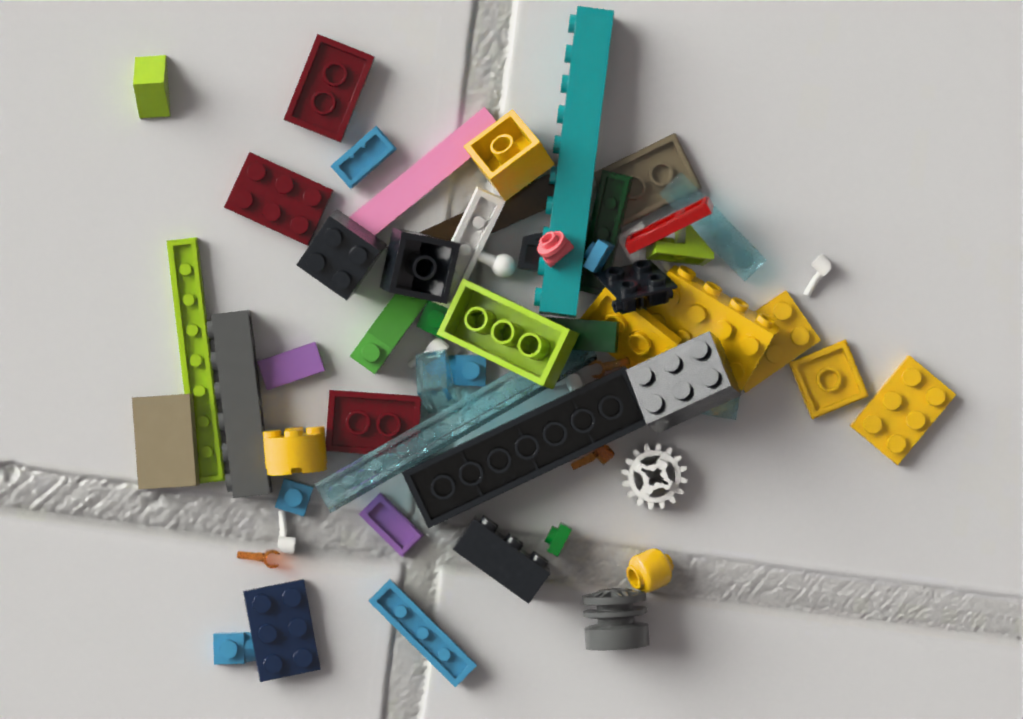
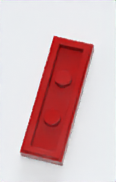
M706 196L628 235L625 242L628 253L632 254L712 214L714 205L711 199Z

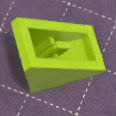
M167 56L135 57L133 88L139 118L171 117Z

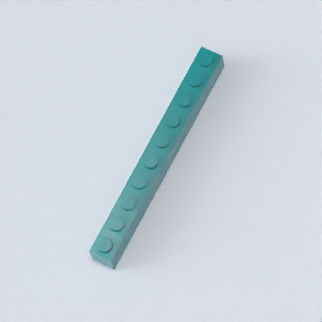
M577 6L576 15L570 14L568 33H574L573 44H566L564 63H570L569 75H562L560 93H566L565 105H559L557 123L562 124L561 136L555 135L553 153L559 154L557 166H552L550 171L549 184H555L554 195L547 196L545 214L551 215L550 227L543 226L542 236L550 231H561L574 246V249L551 268L545 263L543 257L539 258L537 275L543 276L542 288L536 287L534 306H540L539 314L576 318L614 10Z

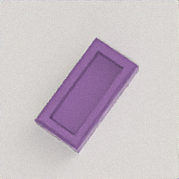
M316 342L257 361L267 390L326 371Z
M381 492L359 513L401 557L424 536Z

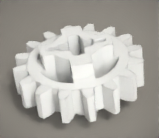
M646 443L644 444V452L640 453L634 449L632 451L635 458L633 460L629 458L624 460L630 466L629 469L621 470V474L628 476V480L623 481L622 486L631 487L627 496L630 498L637 495L636 504L638 506L647 501V506L650 510H652L654 503H658L660 508L664 509L665 500L668 499L674 504L676 502L673 496L674 493H684L679 484L687 483L688 479L681 477V472L687 470V467L678 466L677 463L682 458L680 455L670 456L673 448L668 447L663 452L661 451V444L656 443L654 450H651ZM648 456H659L651 464L645 465L640 462ZM669 462L674 469V481L667 476L666 468ZM642 468L653 472L656 468H659V475L667 483L654 481L652 484H649L650 478L642 471ZM634 471L640 474L643 483L640 490L637 489L634 482ZM659 488H664L668 490L663 495L656 497L650 496L653 490Z

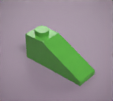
M395 294L350 357L373 374H377L428 300Z

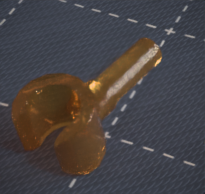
M626 357L607 362L594 359L588 366L598 363L602 366V372L591 375V377L601 378L605 371L630 365V359Z
M606 444L571 463L573 470H576L594 461L596 458L604 465L613 458L615 453Z
M268 549L264 553L238 551L237 558L264 562L268 568H276L279 564H270L266 558L271 553H280L275 549Z

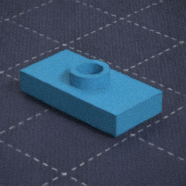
M375 126L331 165V168L350 189H353L394 153L397 148Z

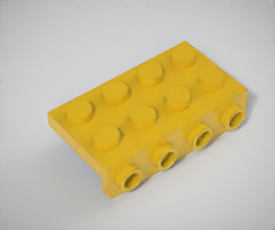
M674 265L666 274L677 285L676 289H672L673 298L669 299L668 303L647 308L646 311L682 338L679 345L708 331L714 334L721 341L738 387L742 391L780 328L775 324L773 318L764 313L757 314L748 308L749 305L745 301L737 297L731 298L724 294L722 288L710 281L704 282L696 277V273L689 267Z

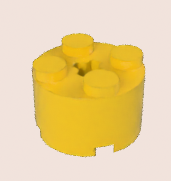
M324 426L307 427L306 432H303V427L284 428L285 431L282 435L281 430L263 431L267 475H292V473L302 472L304 474L327 470Z

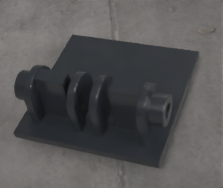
M637 260L630 265L609 267L606 271L594 273V276L616 297V300L612 301V308L615 313L620 312V314L636 311V308L642 310L644 306L650 308L668 303L669 299L673 298L672 289L677 288V285L651 260Z

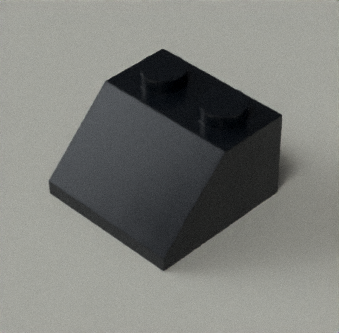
M393 227L380 288L389 293L447 304L460 243Z

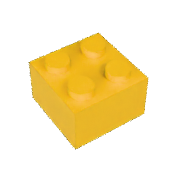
M513 109L463 146L479 170L504 201H507L555 165L541 142Z

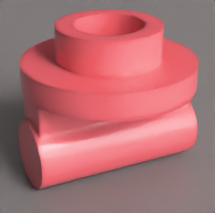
M561 231L547 232L540 238L537 247L538 253L550 268L574 249V246Z

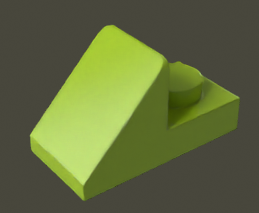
M688 225L675 232V239L664 237L647 246L645 259L704 266L714 259V252L695 229Z

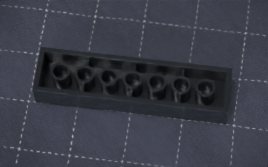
M626 366L402 472L404 479L428 529L646 426L645 419L627 375Z

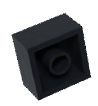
M337 209L329 215L296 265L347 301L359 288L387 244Z

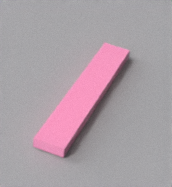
M485 107L482 108L349 218L373 235L379 234L471 159L463 146L496 122L494 117Z

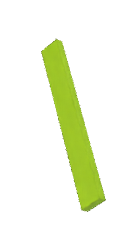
M198 237L168 240L166 242L184 394L193 393L200 484L226 481L225 463L222 455V437L218 422V403L214 389V370L211 364V344L207 331L208 318Z

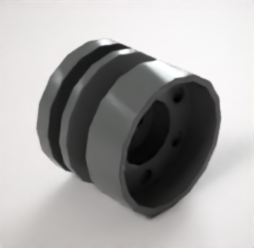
M608 588L582 596L583 605H597V608L583 611L584 617L598 620V624L584 628L587 650H626L650 645L648 624L634 621L635 616L647 613V607L633 606V603L647 600L645 591H636L629 588Z

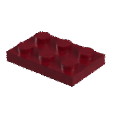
M317 34L283 120L342 143L375 56Z
M249 152L224 208L309 246L334 190Z
M329 390L326 451L417 458L422 396Z

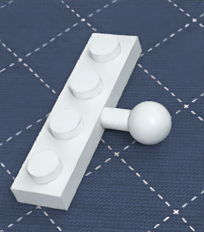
M478 186L476 187L451 241L460 243V249L447 304L432 302L449 309L462 279H469L477 261L492 267L493 273L500 278H508L515 272L516 263L512 256L508 254L495 256L483 250L506 202L502 197Z

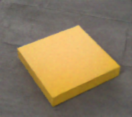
M846 339L788 363L811 419L869 396Z

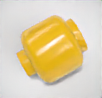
M652 548L633 556L629 561L626 574L633 588L649 593L669 584L672 579L674 565L668 554H664L657 548Z

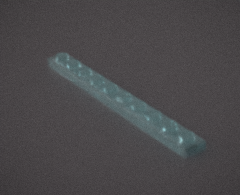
M572 350L557 382L596 361L597 355L595 351ZM510 371L314 485L330 513L537 395L547 389V387H543Z

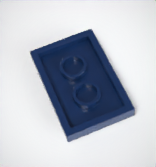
M304 579L243 590L259 681L263 682L321 670Z

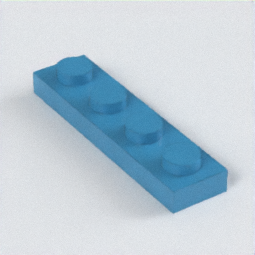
M391 578L368 600L454 687L477 666Z

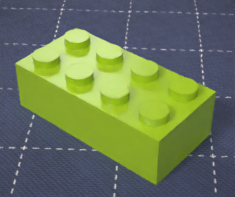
M464 278L437 332V335L550 389H554L580 334Z

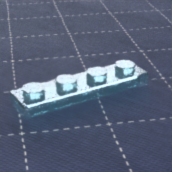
M682 172L659 193L675 211L705 197ZM715 206L712 214L690 224L700 237L743 281H746L767 261Z

